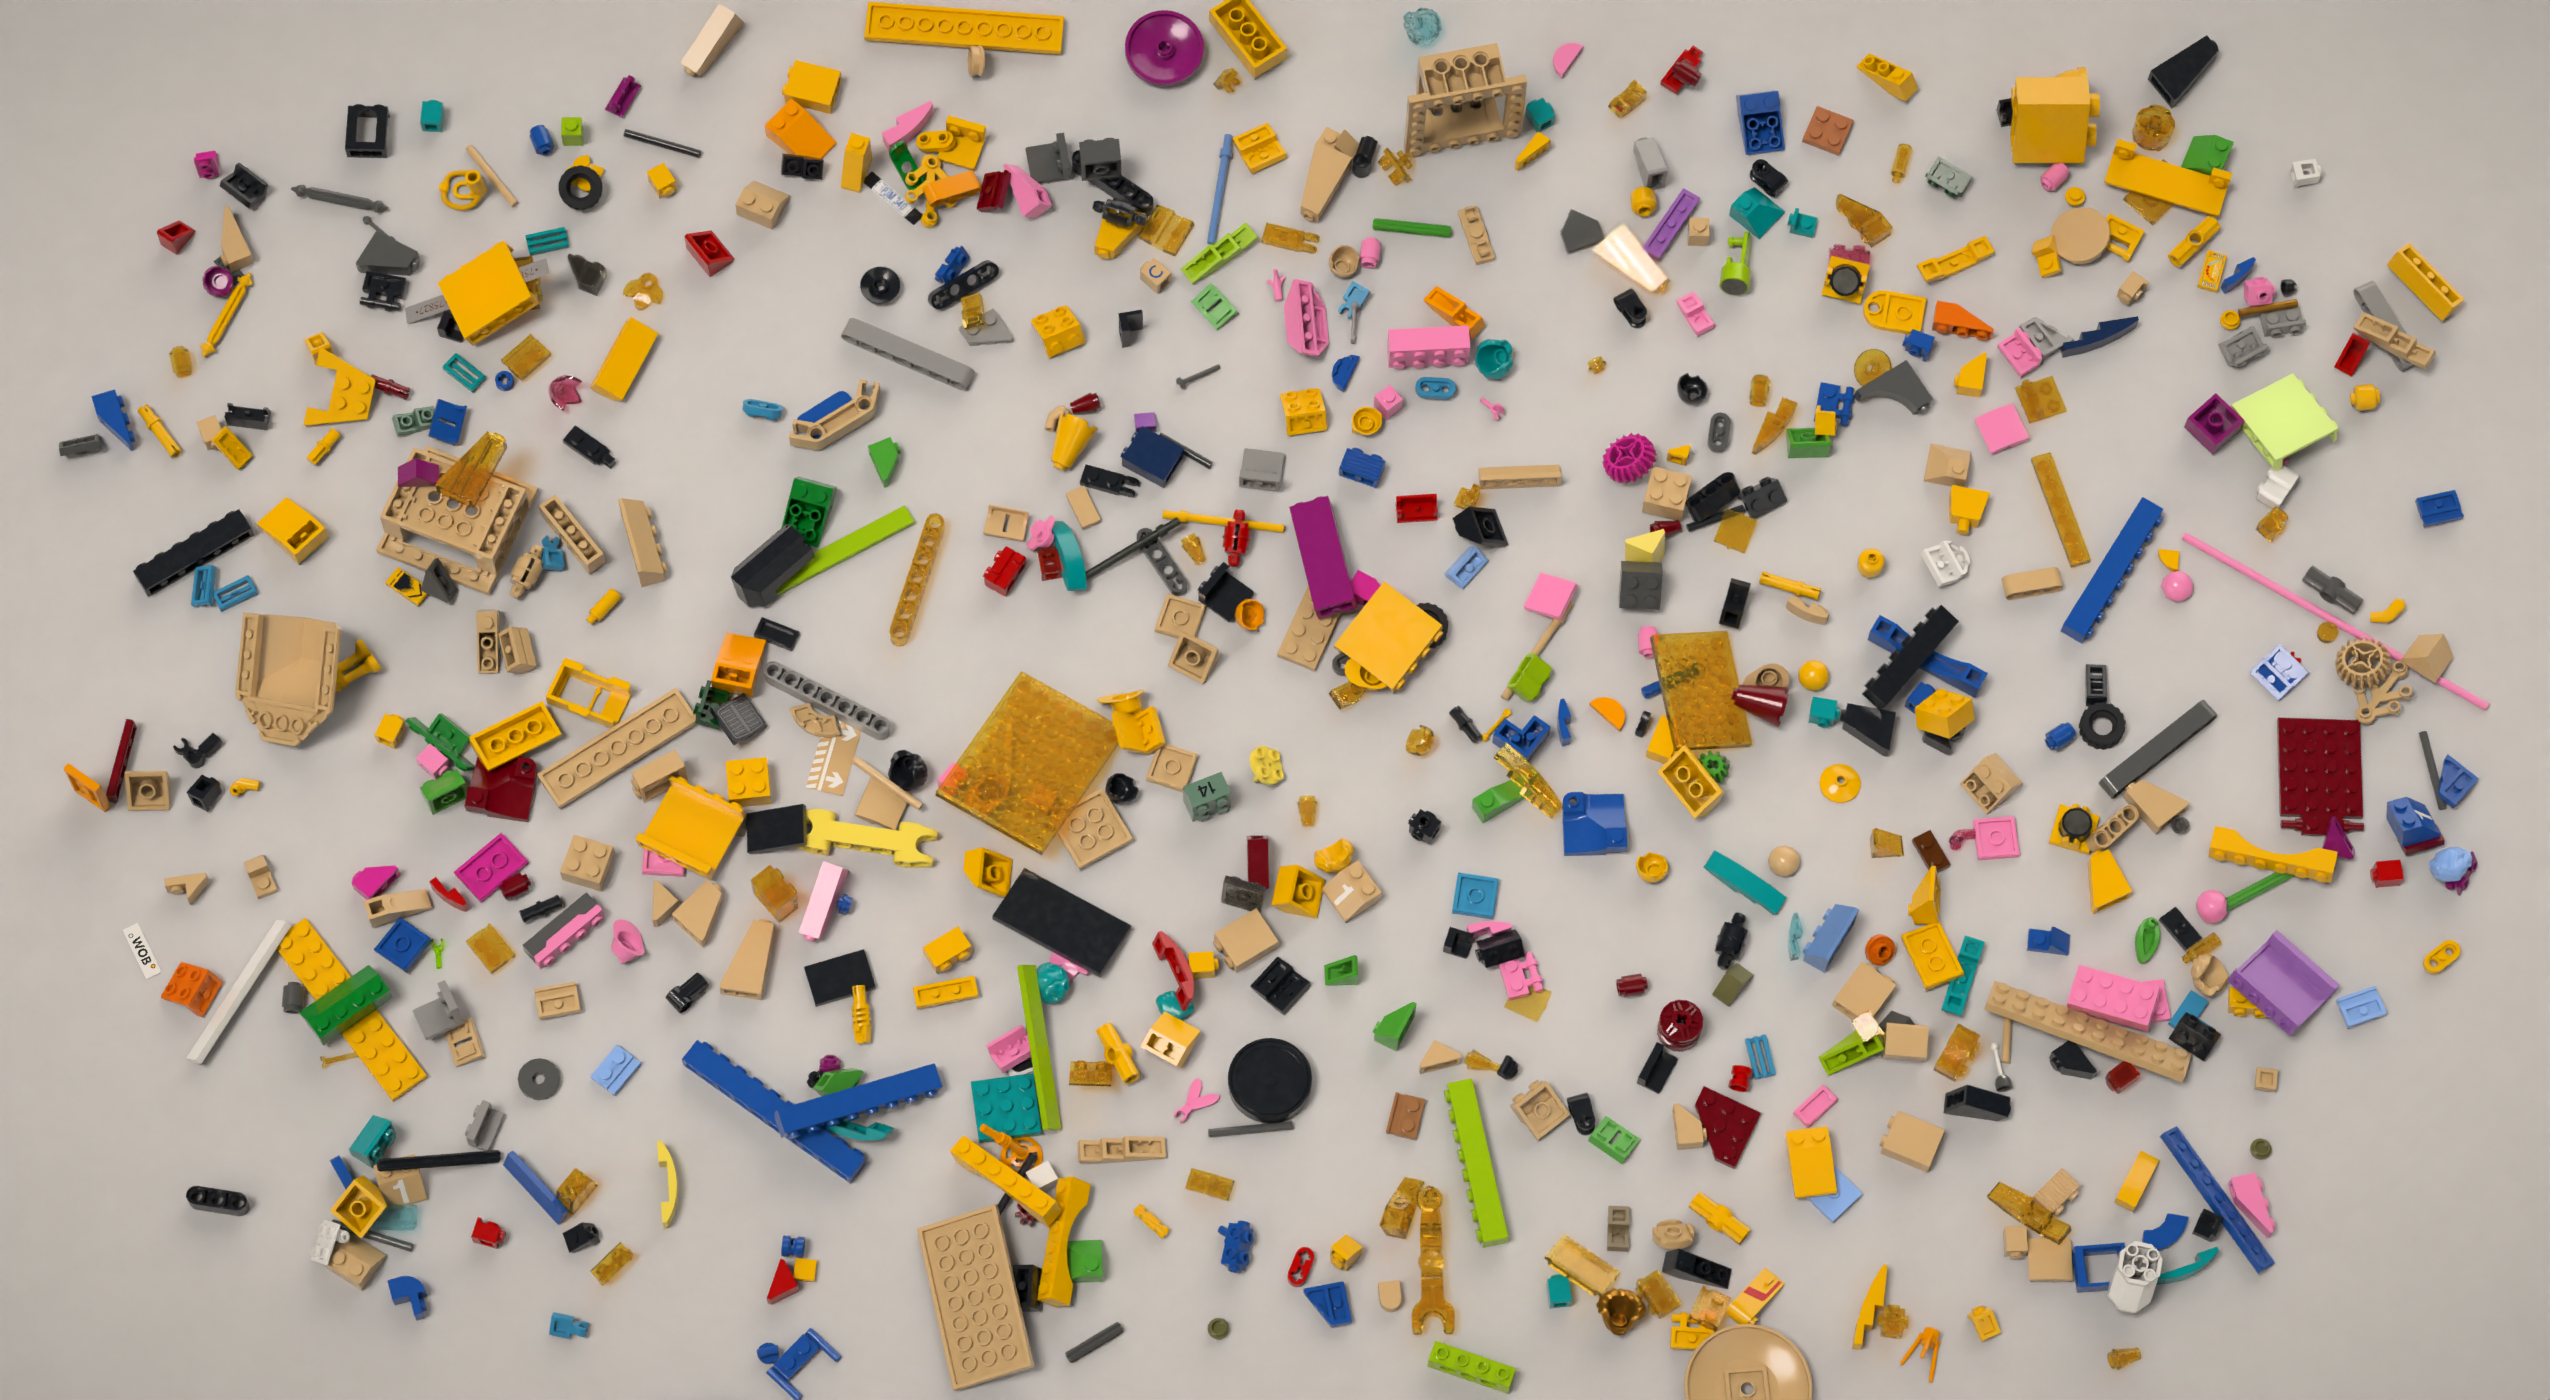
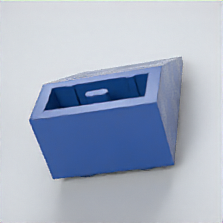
M1778 91L1736 95L1737 112L1745 154L1785 150Z

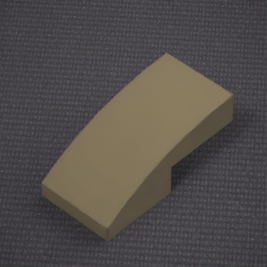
M1608 1206L1607 1251L1628 1252L1630 1207Z

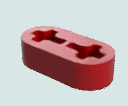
M1302 1247L1297 1250L1287 1276L1289 1284L1293 1287H1301L1307 1280L1314 1262V1253L1310 1248ZM1304 1253H1307L1310 1260H1305L1304 1265H1301V1257L1299 1255L1303 1256ZM1298 1269H1300V1277L1302 1279L1294 1281L1292 1274L1296 1275Z

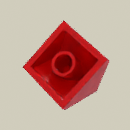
M712 230L685 235L686 249L709 277L735 260Z

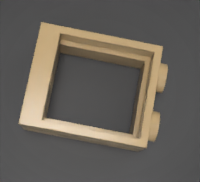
M675 749L632 771L633 779L630 781L636 797H641L645 803L669 790L671 786L670 776L675 778L679 776L686 780L688 778L685 765Z

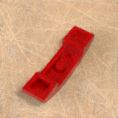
M1159 931L1152 945L1159 960L1167 959L1179 985L1175 996L1182 1011H1185L1194 994L1193 975L1180 948L1168 935Z

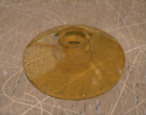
M1868 349L1862 352L1854 365L1856 380L1861 386L1866 385L1892 369L1891 361L1886 353L1878 349ZM1869 365L1872 366L1871 371H1868Z

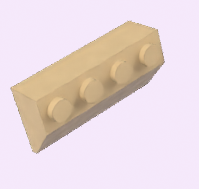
M618 499L641 587L665 581L664 574L667 573L665 562H660L659 556L662 555L660 544H655L654 537H657L655 526H650L649 519H652L650 508H645L644 501Z

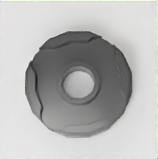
M541 1058L532 1059L525 1063L519 1071V1088L525 1096L533 1100L547 1099L557 1091L560 1084L559 1071L549 1060ZM536 1075H543L545 1077L544 1082L541 1084H535L533 1079Z

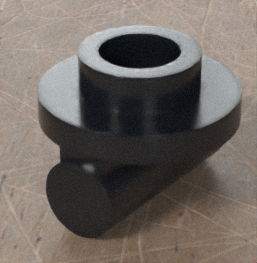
M1506 1055L1497 1074L1505 1080L1513 1078L1518 1072V1063L1511 1056Z

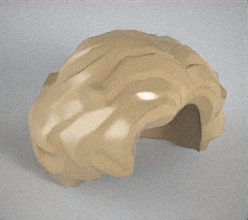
M2212 954L2199 955L2193 960L2191 976L2194 987L2207 996H2213L2215 993L2222 991L2227 985L2229 976L2218 958Z

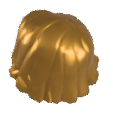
M1613 1288L1600 1295L1599 1301L1596 1304L1598 1313L1602 1315L1607 1329L1618 1336L1630 1330L1637 1320L1644 1317V1312L1646 1311L1641 1297L1630 1290H1623L1622 1288Z

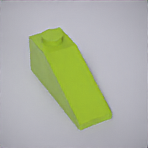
M1872 1022L1845 1037L1819 1056V1060L1827 1075L1833 1074L1884 1050L1883 1037L1875 1023Z

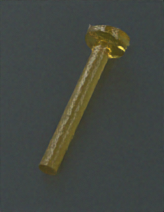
M354 1052L327 1059L324 1056H320V1060L323 1061L322 1068H327L326 1064L356 1058L358 1055Z

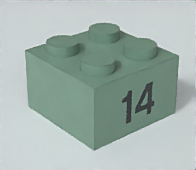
M1222 772L1183 786V801L1192 822L1196 820L1204 821L1209 818V815L1224 813L1231 807V792Z

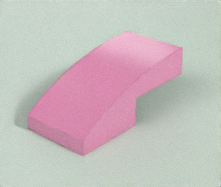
M1694 291L1676 300L1682 314L1697 337L1715 328L1714 322L1704 310V304Z
M1486 921L1467 925L1466 932L1474 934L1473 938L1487 933L1492 937L1511 931L1512 926L1506 922Z

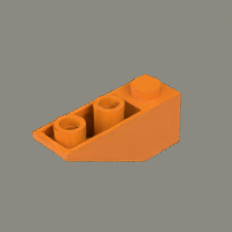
M1937 301L1932 325L1933 331L1940 334L1952 333L1959 337H1976L1978 340H1991L1994 332L1992 327L1956 303Z

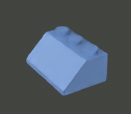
M1835 904L1832 910L1828 908L1823 916L1825 922L1822 927L1818 925L1812 935L1815 937L1813 942H1808L1802 953L1805 954L1803 961L1825 973L1853 927L1859 909Z

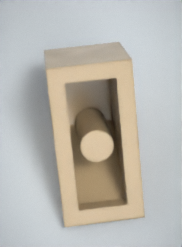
M1678 1103L1674 1104L1672 1112L1677 1150L1702 1148L1704 1141H1707L1706 1128H1702L1701 1121Z

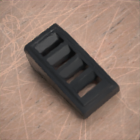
M2086 664V706L2094 705L2097 702L2107 703L2106 665ZM2090 673H2102V675H2090Z

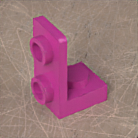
M216 151L196 153L194 163L199 178L209 179L219 175Z

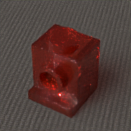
M1047 547L1037 551L1042 581L1062 578L1057 548Z

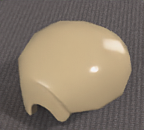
M1340 245L1333 250L1329 257L1330 271L1340 278L1350 277L1358 268L1359 254L1349 245Z
M1785 845L1776 847L1770 853L1768 859L1772 872L1781 877L1793 875L1800 866L1798 853L1792 847Z

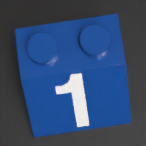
M2408 797L2387 802L2386 819L2402 847L2441 837L2439 829L2424 804Z

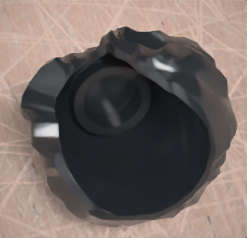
M899 750L893 754L888 771L889 779L905 791L916 790L923 786L928 777V769L921 756L907 750Z

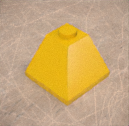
M983 847L965 851L963 871L974 886L1005 898L1009 892L1012 859Z
M1931 866L1912 895V904H1908V915L1912 916L1914 924H1939L1941 887L1936 866Z

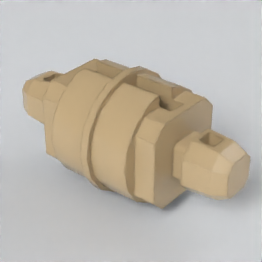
M535 544L530 549L529 554L524 553L522 557H518L510 574L511 579L509 582L514 584L510 590V596L518 599L524 590L528 591L531 587H534L543 569L541 566L543 561L538 559L542 555V547ZM523 575H526L523 582H521Z

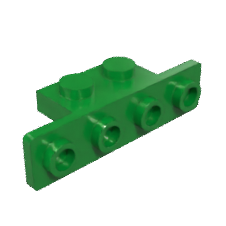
M439 713L429 728L415 717L407 718L406 722L410 725L409 728L413 732L423 735L425 737L424 740L428 744L439 748L446 758H451L456 762L455 766L462 771H472L475 769V766L461 755L469 744L470 736L445 715Z

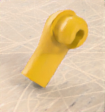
M240 778L230 786V793L233 796H239L248 789L259 791L260 781Z

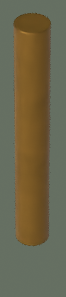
M2294 299L2238 309L2239 317L2295 308L2298 307V301Z

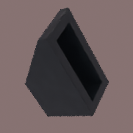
M2065 1042L2052 1051L2049 1057L2051 1066L2056 1071L2059 1070L2062 1075L2091 1080L2097 1073V1070L2074 1042Z

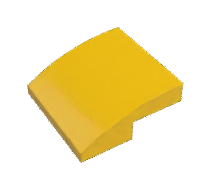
M1268 122L1232 138L1251 174L1287 158L1286 152L1277 141L1276 134Z

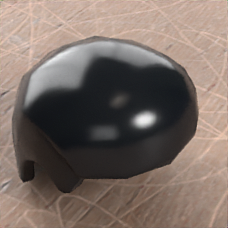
M1686 373L1679 378L1677 384L1678 396L1683 402L1698 404L1706 398L1708 392L1706 382L1700 379L1698 375L1691 377L1689 373Z
M1123 773L1113 774L1106 782V794L1116 804L1129 803L1137 796L1138 787L1134 786L1133 778Z

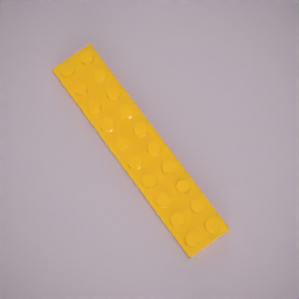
M868 2L864 38L866 41L962 48L981 45L983 49L1061 55L1064 16Z
M306 918L289 929L276 949L315 1001L351 977ZM374 1010L341 1033L393 1102L427 1078L425 1072L377 1010Z

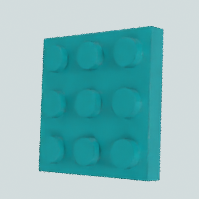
M1033 1073L971 1081L979 1143L995 1141L979 1130L982 1124H986L999 1133L1003 1132L1012 1139L1042 1135Z

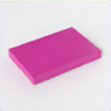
M500 833L455 870L454 874L482 903L499 889L498 885L502 884V881L517 874L529 863L513 844Z

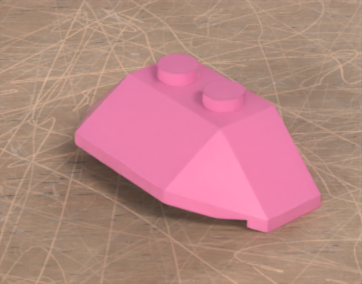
M1295 279L1292 282L1284 304L1287 343L1300 354L1317 357L1329 344L1326 308L1320 296L1314 290L1312 282Z

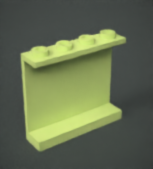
M2294 374L2232 404L2231 407L2245 420L2241 428L2275 472L2282 469L2283 458L2326 436H2329L2333 442L2337 440L2339 429L2334 420L2331 421L2327 416L2326 410L2318 405L2314 395L2305 389L2302 380L2297 379Z

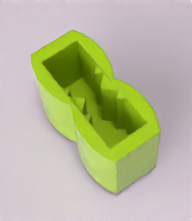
M1535 653L1527 654L1511 677L1507 687L1523 701L1535 700L1540 694L1542 684L1549 680L1552 667Z

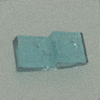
M1798 913L1793 914L1788 932L1790 961L1797 960L1800 956L1797 939L1802 937L1803 930Z

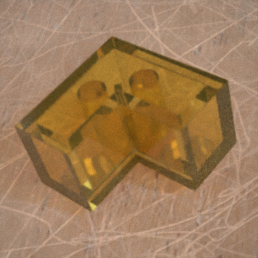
M1958 1023L1933 1070L1956 1082L1958 1077L1963 1078L1968 1069L1965 1066L1967 1061H1973L1981 1045L1978 1043L1980 1035Z

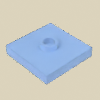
M1835 1166L1837 1194L1806 1197L1831 1223L1836 1221L1863 1194Z

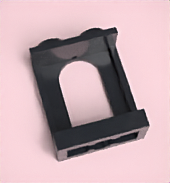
M362 104L348 106L345 141L347 157L387 158L386 139L388 118H390L388 106L380 104L374 106H364ZM358 117L377 118L375 142H356Z

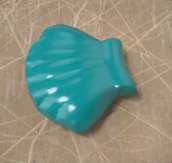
M1175 991L1165 992L1156 998V1004L1161 1015L1167 1012L1183 1020L1194 1012L1192 1002H1190L1187 1010L1182 1011L1175 996Z

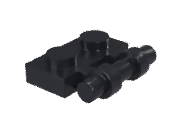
M367 271L362 290L364 293H369L368 298L361 297L360 305H366L367 308L374 309V307L383 308L389 312H392V310L400 311L401 303L394 302V298H403L407 282L406 278ZM376 296H387L386 301L378 300Z

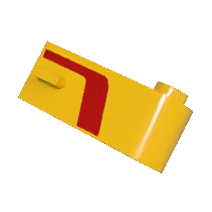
M1764 1268L1730 1304L1725 1313L1738 1324L1755 1325L1758 1321L1756 1316L1759 1311L1784 1286V1283L1768 1269Z

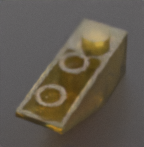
M1842 194L1837 195V210L1841 214L1844 213L1848 218L1850 226L1853 229H1857L1864 243H1868L1872 248L1891 235L1893 227L1881 212Z
M1404 1177L1385 1207L1379 1225L1387 1236L1406 1239L1422 1192L1423 1180Z

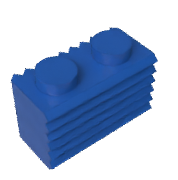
M1347 448L1339 467V476L1377 488L1385 468V460L1376 454L1371 456L1364 454L1359 448Z

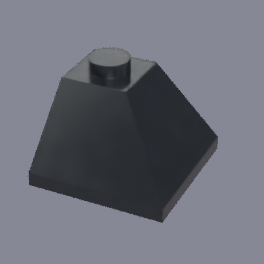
M1468 507L1453 517L1455 529L1459 536L1483 545L1505 547L1508 545L1495 509Z

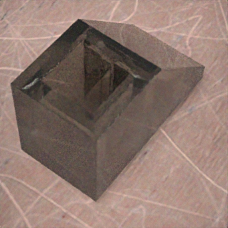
M568 254V263L578 289L597 296L607 277L605 267L598 262H589L580 255Z

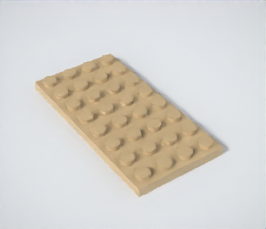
M993 1204L918 1228L953 1390L959 1391L1034 1367L998 1205Z

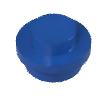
M848 894L838 898L836 909H839V914H848L852 898L848 897Z

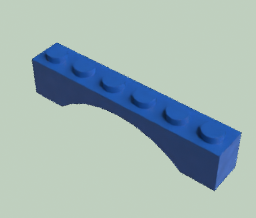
M1879 615L1870 630L1867 640L1893 653L1896 649L1900 650L1902 648L1900 643L1909 634L1898 624ZM1935 651L1919 667L1976 698L1988 674L1970 663L1951 659Z

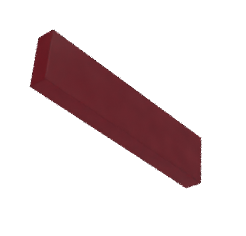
M126 719L106 792L108 801L112 803L118 801L137 730L135 722L131 719Z

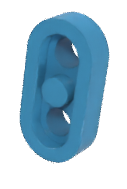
M1422 377L1416 382L1415 391L1419 397L1424 399L1448 400L1455 395L1456 385L1449 378ZM1426 387L1429 390L1423 391L1422 388ZM1446 388L1449 391L1445 393L1442 389Z
M746 399L743 401L742 410L748 416L755 417L758 415L768 420H777V418L782 416L783 407L776 403Z

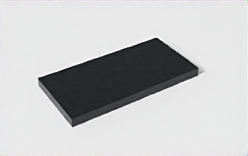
M1026 868L1022 870L992 916V919L1098 977H1101L1132 928L1130 924Z

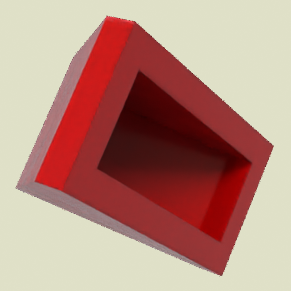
M179 220L158 229L157 235L160 244L177 255L193 236L195 230Z
M2352 333L2334 367L2352 377L2364 357L2370 341Z
M783 1259L779 1261L767 1296V1302L771 1305L799 1292L798 1285Z

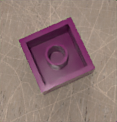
M2215 393L2187 418L2184 428L2213 455L2241 430L2245 420Z

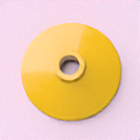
M1834 764L1823 771L1819 785L1821 792L1827 799L1835 803H1846L1857 796L1861 782L1858 773L1852 767L1845 764ZM1842 778L1845 782L1841 784L1837 779Z

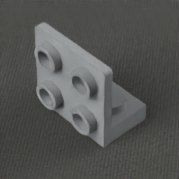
M1245 448L1239 476V487L1279 491L1284 453Z
M445 980L437 983L440 988V992L437 993L438 999L413 1010L426 1040L465 1024Z

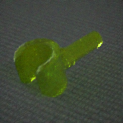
M441 938V944L435 946L434 939H432L431 946L436 955V968L441 969V952L444 950V942Z

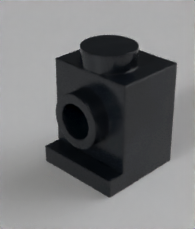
M201 775L187 791L192 804L207 812L210 810L209 806L222 793L220 783L215 778H208L204 775Z

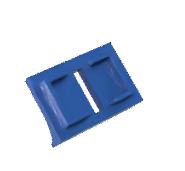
M438 399L428 436L453 446L456 445L459 440L467 406H459ZM439 419H442V420L448 421V422H450V423L455 424V426L449 425V424H447V423H444V422H441V421H438V420H439Z

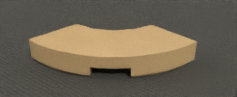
M810 703L789 708L793 719L804 731L824 738L840 736L834 715L825 716L818 714L812 709Z

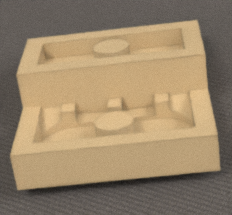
M870 778L854 815L871 824L877 823L886 829L896 830L907 802L877 780Z
M2027 1239L2030 1282L2052 1281L2054 1283L2073 1281L2071 1239Z

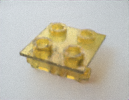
M2053 376L2034 382L2026 379L2022 381L2021 386L2015 387L2029 423L2067 411Z
M1071 1061L1069 1085L1111 1087L1113 1064L1105 1061Z

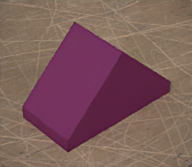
M415 458L399 466L398 487L439 486V465Z
M2333 816L2331 817L2322 849L2338 852L2337 856L2352 859L2354 858L2355 849L2338 820Z

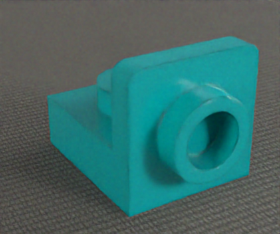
M1795 208L1794 214L1790 213L1787 225L1791 226L1789 233L1813 238L1817 217L1798 213L1799 208Z

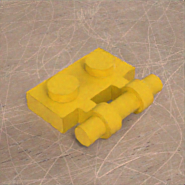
M1680 1312V1314L1672 1313L1671 1322H1680V1327H1671L1670 1349L1695 1351L1707 1337L1714 1333V1329H1706V1324L1714 1325V1316H1706V1313H1699V1315H1690L1687 1312ZM1687 1323H1697L1699 1328L1687 1327Z

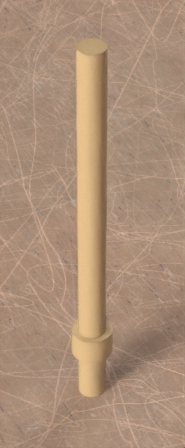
M1571 601L1561 620L1552 618L1553 621L1530 654L1535 653L1539 656L1558 626L1562 625L1566 620V615L1573 606ZM1507 687L1501 698L1508 701L1513 692Z

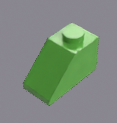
M891 437L868 445L869 455L884 488L888 487L899 463L898 454H901L897 442L893 443Z

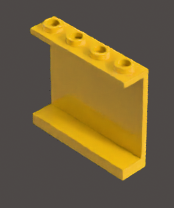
M504 240L496 243L491 249L479 254L474 260L462 265L460 269L446 275L438 282L464 339L473 346L539 304L537 297L529 291L511 254L514 251L513 247Z
M1384 581L1334 644V648L1340 653L1343 652L1388 686L1389 690L1393 693L1396 689L1400 690L1406 682L1404 680L1408 673L1412 674L1418 667L1417 661L1421 657L1425 658L1431 650L1429 646L1432 642H1437L1441 638L1443 626Z
M670 776L671 786L645 833L639 832L635 840L638 846L711 880L746 817L743 807L736 802L730 804L724 801L725 799L719 794L714 793L711 795L707 793L705 788L699 785L694 787L688 784L689 782L678 776L675 778Z

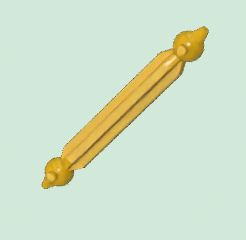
M248 272L245 276L238 277L239 285L234 288L207 337V342L200 345L203 351L202 357L216 351L213 345L220 340L246 293V287L253 285L250 279L251 273Z

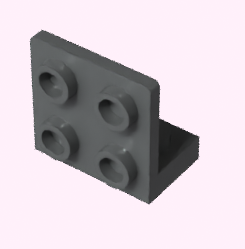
M1064 132L1057 133L1056 141L1053 143L1026 147L1030 176L1035 181L1044 183L1071 178V166Z

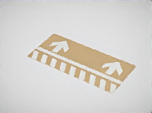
M836 719L840 736L833 738L820 737L806 787L843 796L861 731Z

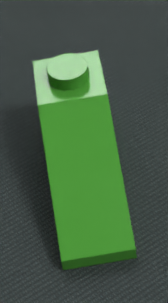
M1524 775L1492 787L1473 798L1472 809L1481 822L1485 823L1530 796L1535 791Z

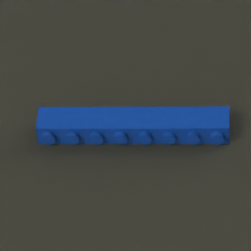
M2144 497L2141 498L2065 620L2060 632L2081 644L2085 638L2089 639L2094 631L2092 626L2095 622L2099 623L2104 615L2103 608L2105 606L2109 607L2114 599V596H2112L2115 590L2119 591L2124 583V580H2122L2123 576L2130 574L2134 567V564H2132L2134 558L2139 559L2144 550L2142 545L2144 542L2149 543L2154 534L2151 532L2154 526L2158 528L2164 518L2161 516L2163 508Z
M935 1063L777 1109L773 1115L781 1138L788 1136V1139L800 1136V1132L803 1131L812 1133L820 1130V1126H836L840 1124V1120L847 1119V1121H853L860 1118L859 1115L867 1113V1116L878 1113L879 1109L884 1107L887 1110L899 1106L898 1103L906 1101V1104L918 1101V1097L926 1096V1098L936 1096L943 1086Z

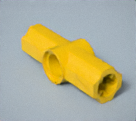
M2208 216L2194 230L2189 231L2187 237L2168 254L2170 262L2174 266L2181 267L2194 254L2198 253L2202 246L2220 230L2221 226L2214 217ZM2190 240H2196L2198 243H2192Z
M1105 1023L1096 1030L1105 1047V1060L1109 1064H1114L1125 1085L1131 1084L1140 1077L1131 1059L1132 1049L1129 1044L1122 1043L1112 1023Z
M1701 1192L1689 1204V1208L1704 1218L1713 1230L1724 1233L1739 1245L1750 1232L1747 1226L1733 1217L1732 1212L1721 1204L1717 1205Z

